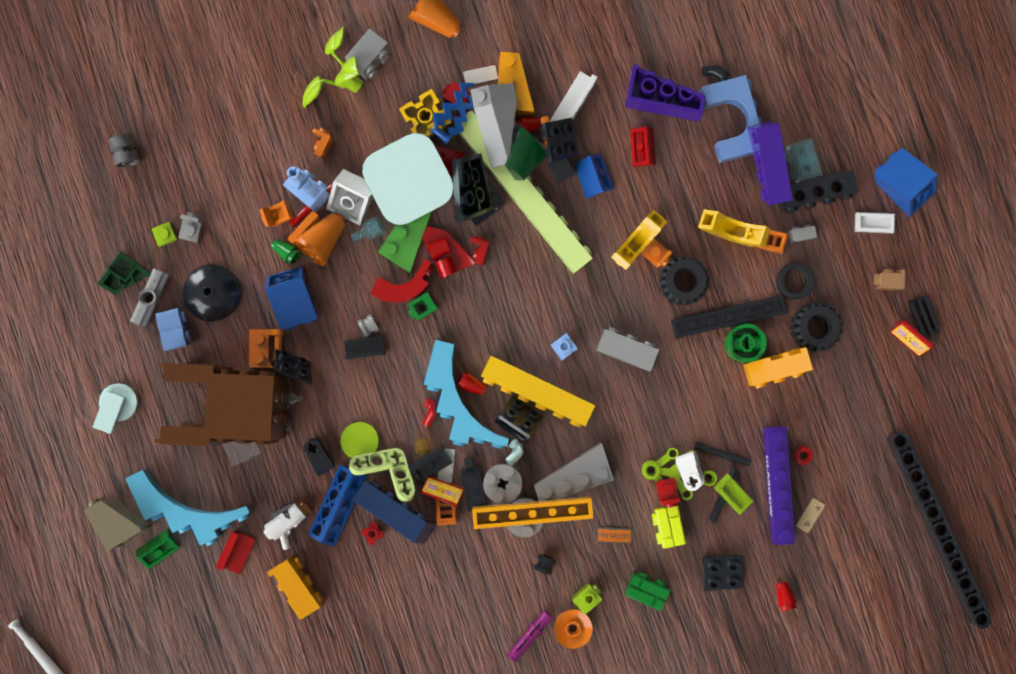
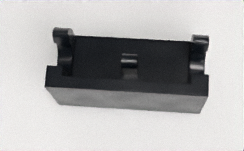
M443 445L410 464L408 468L415 479L421 483L428 476L431 477L453 462Z

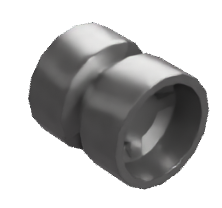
M132 134L117 135L108 139L110 151L114 152L112 158L115 167H129L140 162L137 150L133 149L135 142Z

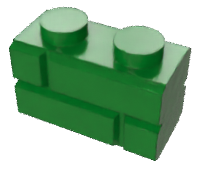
M641 571L638 574L633 572L625 588V596L662 611L670 589L666 587L667 583L659 579L652 581L648 579V574Z

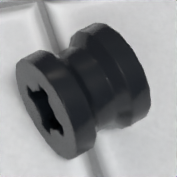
M539 553L537 557L538 562L534 565V569L552 575V566L556 563V559Z

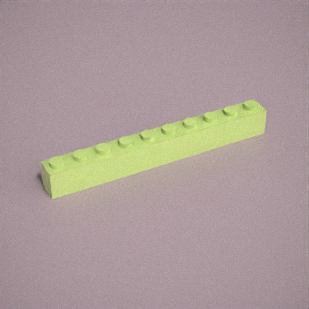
M472 110L466 114L467 122L461 123L464 131L459 133L475 154H482L483 163L574 275L592 260L590 256L592 252L586 245L582 246L580 244V237L574 230L571 232L567 228V221L563 216L558 217L554 212L556 210L554 205L550 201H545L542 197L544 193L538 186L534 187L532 185L530 176L524 181L515 180L505 165L491 168L476 114Z

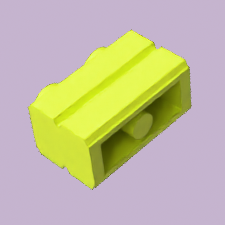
M678 505L671 508H655V514L651 515L654 526L657 525L659 533H656L658 545L661 544L663 548H670L686 544Z

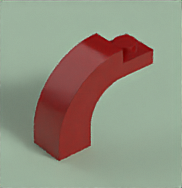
M424 259L414 278L406 284H391L379 277L369 294L384 302L395 304L416 299L430 285L424 278H429L433 271L431 267L432 262Z

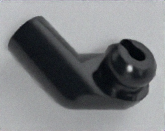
M719 65L701 68L702 76L715 75L718 77L719 82L728 80V71Z

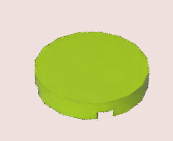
M356 422L344 429L340 443L345 454L353 458L356 455L376 452L379 436L372 425L365 422Z

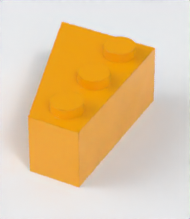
M500 52L498 84H515L518 100L515 115L534 116V108L520 54Z
M807 347L743 364L749 386H755L756 389L767 386L766 382L773 381L774 383L785 381V377L792 376V378L803 376V372L813 370Z
M293 555L270 569L267 574L270 577L274 575L279 583L277 588L279 591H284L288 598L287 602L301 620L321 608L323 598L319 591L315 592L312 587L313 581L308 574L305 575L302 570L303 564L301 560Z

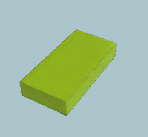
M726 474L714 486L716 491L739 515L753 503V500L729 474Z

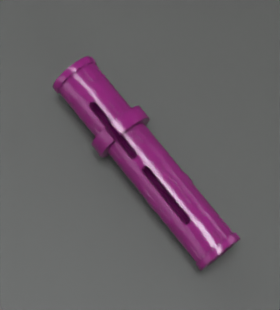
M543 610L534 623L531 622L529 624V629L510 652L507 653V656L516 663L536 637L543 633L542 630L553 619L552 615ZM542 622L538 629L533 634H531L533 630L538 626V624ZM527 638H529V639L527 640V642L522 646V648H521L520 650H518V648L522 645V643H523Z

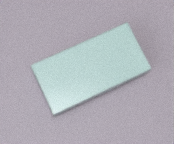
M106 391L93 428L113 434L126 397Z

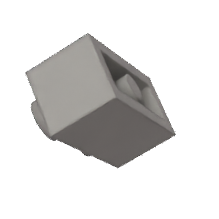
M811 224L804 225V228H799V226L793 227L789 231L791 243L817 238L816 228L811 226Z

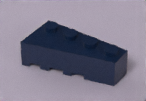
M374 480L371 482L364 481L352 501L413 543L425 544L437 524L429 520L423 513L412 509L413 507L407 502L398 500L397 495L391 491L386 492L381 489L382 485Z

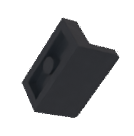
M383 336L344 341L346 355L344 356L346 360L385 355Z

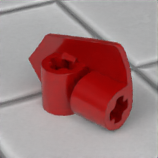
M429 226L426 227L422 240L430 258L434 260L441 278L475 264L448 231Z

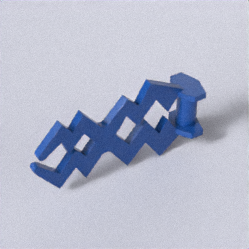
M459 83L461 92L454 91L456 103H442L444 113H433L434 126L430 132L442 139L445 144L451 137L464 131L461 123L467 122L465 110L474 109L472 95H468L469 103H463L462 98H467L465 88L473 87L475 83ZM451 110H458L461 117H453L456 128L448 127V135L438 126H445L443 120L452 121Z

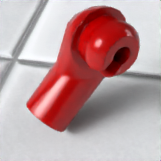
M427 398L424 407L429 408L422 424L426 427H431L437 416V401Z

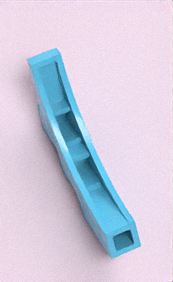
M435 340L424 385H428L427 389L435 392L442 389L436 412H439L440 417L451 419V416L455 417L449 438L453 440L452 444L463 447L464 443L468 444L470 437H472L473 442L484 444L485 441L491 442L492 447L503 449V446L507 447L509 438L498 435L481 425L462 403L453 377L455 345Z
M148 469L125 478L144 520L152 519V521L163 517L164 514L172 533L179 531L181 534L192 528L200 546L205 543L209 546L218 542L217 537L222 535L219 528L221 531L232 526V521L238 519V522L249 518L248 514L253 512L250 504L236 510L224 512L202 511L186 506L168 495L157 484Z

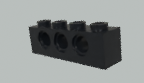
M854 170L792 183L790 186L793 200L778 203L780 212L792 213L798 211V207L802 206L805 209L816 207V203L823 202L826 205L835 202L836 198H842V200L851 199L853 194L859 192ZM832 184L838 185V193L832 190ZM814 188L820 190V197H816L813 194ZM795 192L802 195V201L795 199Z

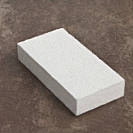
M855 213V232L894 233L895 214Z

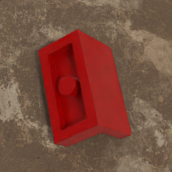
M232 531L215 568L220 570L228 569L240 574L256 539L240 531Z

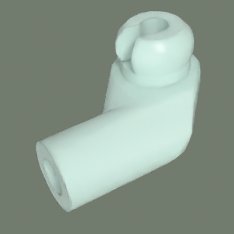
M517 439L510 442L509 447L513 450L505 459L510 466H513L523 455V444L519 443Z

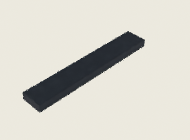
M780 295L671 320L674 337L677 339L787 314L784 296Z

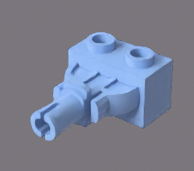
M290 167L287 170L289 178L283 186L316 213L330 196L326 191L328 187L320 180L315 182L313 180L314 176L306 169L303 171L298 167Z

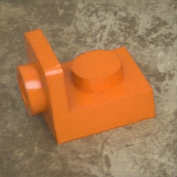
M314 128L312 132L321 138L314 146V154L324 160L334 140L330 136L331 133L323 128H320V130Z
M653 239L641 252L657 268L661 265L665 267L672 259L669 256L672 252L663 247L656 239Z

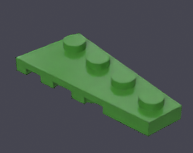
M432 211L410 223L396 224L378 253L411 274L422 241V235L427 227Z

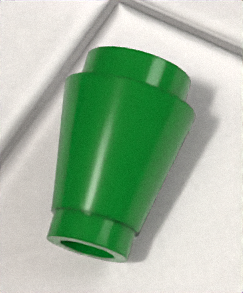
M275 239L271 245V248L286 263L294 264L300 256V251L297 247L279 239Z

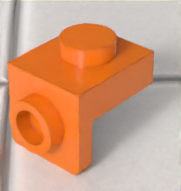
M283 200L269 208L260 209L261 218L266 227H277L294 219L288 200Z

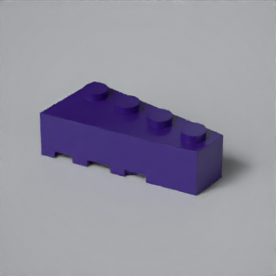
M633 64L625 108L699 122L703 115L706 96L685 86L681 87L673 83L672 80L661 78L656 73L641 69L640 66Z
M766 122L747 127L758 170L757 177L762 187V201H765V204L774 205L793 200L779 123Z

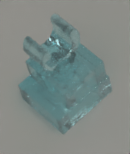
M373 217L361 224L364 230L351 234V237L357 243L366 237L371 240L386 234L379 218Z

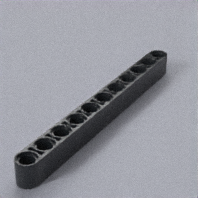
M901 432L889 434L887 438L889 448L967 619L971 624L979 628L989 627L992 622L991 615L909 436ZM898 436L902 438V443L899 446L895 443V439ZM905 454L910 456L908 463H905L903 460ZM914 471L918 473V478L915 481L911 477ZM925 489L926 496L921 499L920 491ZM930 507H933L934 513L933 515L929 516L928 509ZM941 525L942 531L937 534L936 527ZM949 542L950 549L945 552L944 545ZM957 560L958 566L956 569H953L952 563ZM963 578H965L966 584L965 586L961 587L960 582ZM974 596V602L969 605V598ZM982 614V620L977 622V616Z

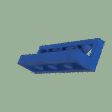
M340 464L308 535L322 544L335 547L355 504L352 499L367 476L364 474L354 475L348 467ZM345 471L347 475L345 480L342 481L341 477ZM338 490V495L336 499H334V492ZM327 508H330V513L326 517L325 512ZM321 525L322 530L320 532V535L316 534L319 526Z

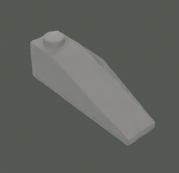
M494 84L471 89L474 111L491 168L504 166L511 154L513 127L515 128L516 123L514 119L518 100L515 84Z

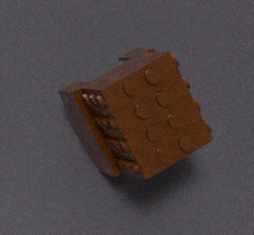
M159 363V367L164 368L163 381L204 383L207 385L205 425L181 424V427L161 426L160 437L155 439V443L190 446H214L232 441L241 444L256 442V444H272L279 442V439L285 438V423L289 421V412H286V404L290 402V393L287 392L288 377H282V374L277 372L231 370V367Z

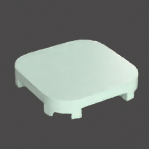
M413 133L372 153L363 164L362 173L364 180L382 214L393 224L403 225L410 223L446 204L453 195V181L433 142L423 134Z

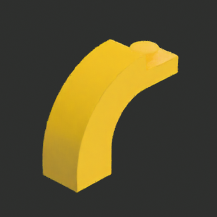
M653 209L614 253L612 258L619 266L626 270L668 221Z
M705 209L698 228L712 235L751 247H765L771 230L767 226L740 222L718 211Z

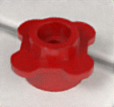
M371 522L369 527L363 528L361 531L362 536L367 538L370 545H374L376 540L384 537V531H381L377 522Z

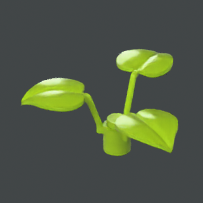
M344 27L332 35L325 47V54L329 55L332 53L341 64L342 69L337 75L335 82L321 79L320 76H317L309 83L303 96V107L305 109L306 105L318 96L324 83L335 85L342 89L346 87L353 93H356L363 84V80L357 77L360 75L357 68V59L353 56L344 63L336 54V49L340 47L344 39Z

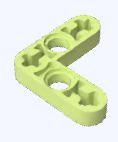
M392 448L361 454L351 459L349 470L354 475H363L389 469L398 499L403 502L413 499L415 487L405 454L401 449ZM393 455H396V457L399 458L398 466H396L395 458H392ZM379 458L382 460V464L374 465L372 459ZM358 462L359 465H362L361 468L355 466V463ZM402 471L406 474V477L400 479L396 477L395 473ZM403 484H405V489L407 492H409V495H406L405 492H403Z

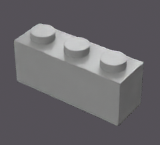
M611 327L608 330H603L596 348L597 352L648 372L652 370L659 352L655 348V344L647 341L643 344L637 341V337L629 334L625 337L619 334V330Z

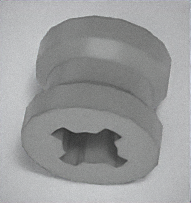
M371 314L367 315L366 319L357 321L366 338L370 336V333L380 331Z

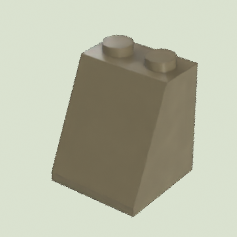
M113 497L95 499L88 504L89 508L84 510L107 551L120 547L152 527L151 523Z

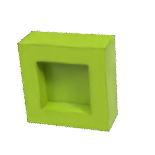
M171 222L152 228L159 247L178 240Z

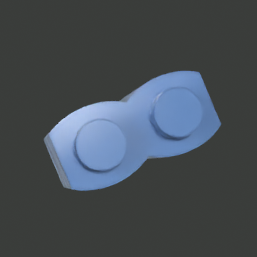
M176 308L155 313L164 351L190 346L192 336L190 331L186 330L187 315L185 311L182 312V309Z

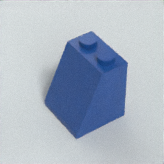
M903 148L898 152L892 153L888 161L884 165H880L875 171V183L909 217L937 192L938 174Z
M303 265L266 277L265 291L280 330H292L297 325L303 323L311 324L315 319H318V311Z

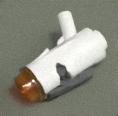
M301 499L273 512L271 520L264 525L265 530L263 532L269 540L280 538L283 550L291 548L288 540L290 529L296 528L303 519L309 516V513L312 511L310 505L304 499Z

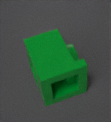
M427 292L408 304L410 309L407 311L413 320L416 318L417 321H420L436 312L438 308ZM424 305L425 311L420 312L418 310L419 306Z

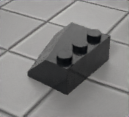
M479 153L452 160L455 221L465 222L494 210L482 154Z

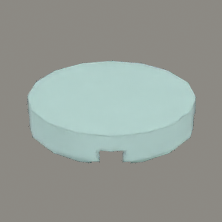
M117 383L103 390L99 399V407L105 392L109 391L126 397L117 422L128 420L134 416L139 400L133 388Z

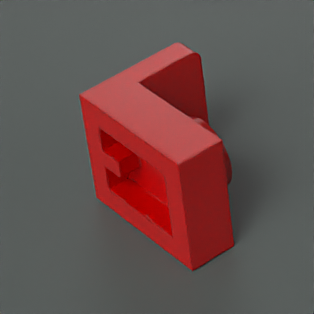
M477 235L475 238L471 237L470 243L480 246V248L475 249L473 259H476V265L483 266L490 244L486 242V238Z
M675 478L655 481L659 502L662 506L665 505L666 508L677 506L678 502H681Z

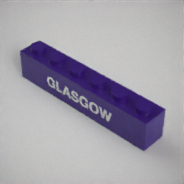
M763 427L771 543L775 545L795 544L787 427Z

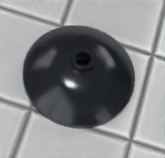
M209 264L195 269L184 283L183 300L187 309L192 315L204 321L214 322L227 318L235 311L240 301L241 290L237 278L231 271L219 265ZM210 288L211 294L206 295V290Z

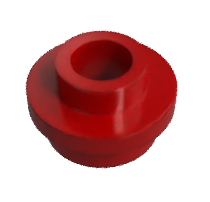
M799 446L794 451V460L800 465H807L813 459V452L807 446ZM801 452H805L806 457L804 459L800 458Z

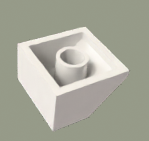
M343 169L333 182L326 209L335 214L339 213L345 219L361 225L374 197L363 178Z

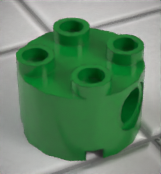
M752 324L735 326L727 332L724 341L728 357L741 363L759 359L765 352L767 344L763 331Z

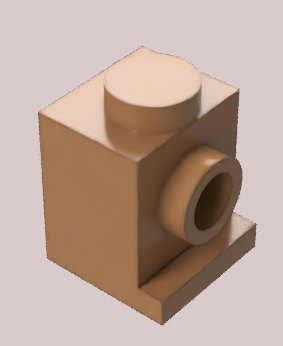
M886 269L883 270V273H875L874 285H876V290L905 289V270H898L895 273V270Z

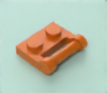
M249 329V368H273L270 365V335H275V358V349L282 351V335H284V330Z

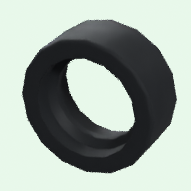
M801 263L785 266L779 271L776 278V286L780 294L791 300L806 297L811 293L815 284L813 272L809 267ZM793 270L802 272L807 281L805 288L798 293L789 291L784 283L787 273Z

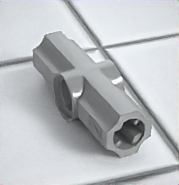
M153 268L144 290L139 294V302L131 317V322L147 328L156 306L161 302V294L170 275ZM152 293L153 301L148 303L146 298L148 294Z

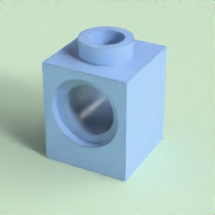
M567 333L550 345L561 361L578 349Z

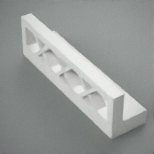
M580 71L549 122L571 117L573 120L594 87L597 76L592 74L589 77Z

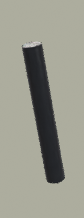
M699 442L694 444L693 449L746 466L750 465L751 459Z
M731 467L729 475L735 480L738 470ZM719 495L709 518L714 523H716L726 501L721 495Z

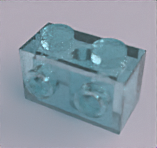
M812 138L790 144L786 147L785 158L787 162H790L792 168L790 169L792 180H795L797 183L823 175Z

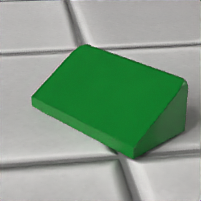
M166 529L136 550V558L149 570L180 549V546L171 532Z

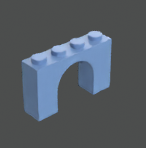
M746 75L703 86L699 90V93L706 96L704 109L722 104H732L741 109L746 118V127L741 135L718 141L714 145L719 164L753 155L747 127L762 124V119L760 116H757V102L755 98H752V84L750 80H747Z

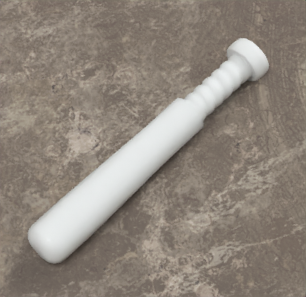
M19 619L14 620L8 625L24 641V645L48 674H64L34 638H31L22 628Z

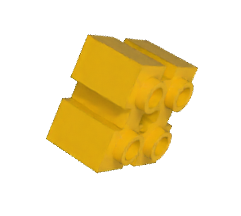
M433 89L420 95V102L415 104L413 101H410L399 108L406 122L414 124L411 131L423 134L428 138L433 136V133L430 132L434 126L433 113H444L443 109L440 111L438 108L441 102ZM425 111L431 114L428 121L422 120ZM443 120L445 126L438 127L441 130H443L448 126L452 125L453 122L450 120Z

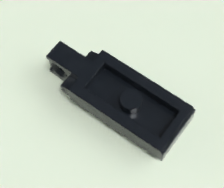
M472 457L464 458L466 468L461 469L468 512L472 511L473 507L487 506L481 472L478 466H473Z

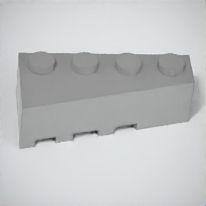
M602 443L595 445L590 450L536 482L534 488L538 500H556L614 481Z

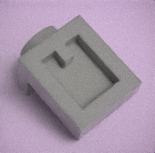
M187 213V216L181 214L180 218L183 221L178 238L199 243L204 221L199 219L197 214Z

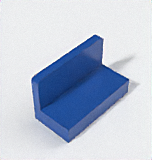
M602 153L590 155L574 163L587 199L614 189Z

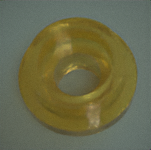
M419 437L416 438L414 449L416 454H420L421 457L429 453L426 439H420Z

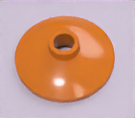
M571 609L564 611L555 621V637L566 648L577 649L583 647L592 636L593 627L591 620L580 610ZM570 625H576V630L571 631L569 629Z

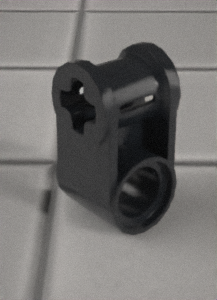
M310 439L305 443L304 452L317 476H321L336 467L320 440ZM310 443L313 445L317 444L316 453L314 450H309L311 447Z

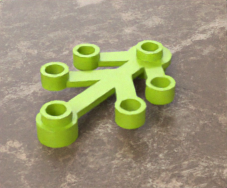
M669 448L666 454L656 462L649 460L643 464L641 471L645 478L649 480L654 479V481L663 480L660 475L675 478L681 497L684 500L692 498V491L688 490L680 480L682 476L677 464L670 468H662L670 459H676L679 455L677 449ZM671 450H675L676 455L674 457H670L669 452ZM653 466L654 472L648 473V468ZM711 470L703 471L704 478L707 474L711 475V480H705L704 485H714L717 481L716 474ZM684 491H689L690 496L685 498L683 496Z

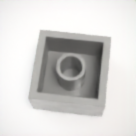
M369 28L346 55L345 59L347 61L353 56L357 59L359 76L367 82L377 75L381 64L384 65L388 62L391 52L388 43Z

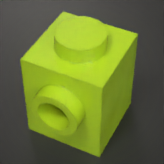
M589 582L571 597L572 601L584 615L603 600L600 596L601 590L595 584L591 586Z

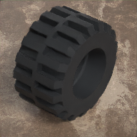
M689 256L672 260L664 267L660 274V291L662 290L664 293L662 295L667 297L669 302L675 303V305L687 306L699 301L705 296L706 290L710 285L708 284L710 276L707 275V268H704V264L698 262L694 257L689 258ZM680 270L688 271L694 277L695 285L689 292H681L674 285V275Z
M813 303L806 305L795 313L796 316L792 317L791 321H793V324L790 325V329H793V333H791V336L795 337V343L800 344L801 348L807 347V351L828 350L834 347L836 342L840 341L841 338L839 336L843 334L841 326H844V324L839 320L842 318L841 315L836 314L837 310L830 308L828 304ZM813 316L820 317L826 326L825 334L820 339L812 337L807 329L808 321Z

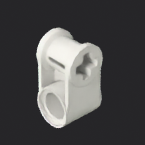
M693 451L677 456L676 464L685 487L691 491L699 489L704 484L705 478L697 453ZM691 479H697L698 482H691Z

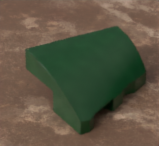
M520 126L517 129L519 134L516 143H512L511 154L506 160L505 167L515 180L524 181L545 159L546 154L538 141L524 127Z
M120 250L99 278L98 285L115 295L124 288L131 287L136 282L150 277L151 272Z

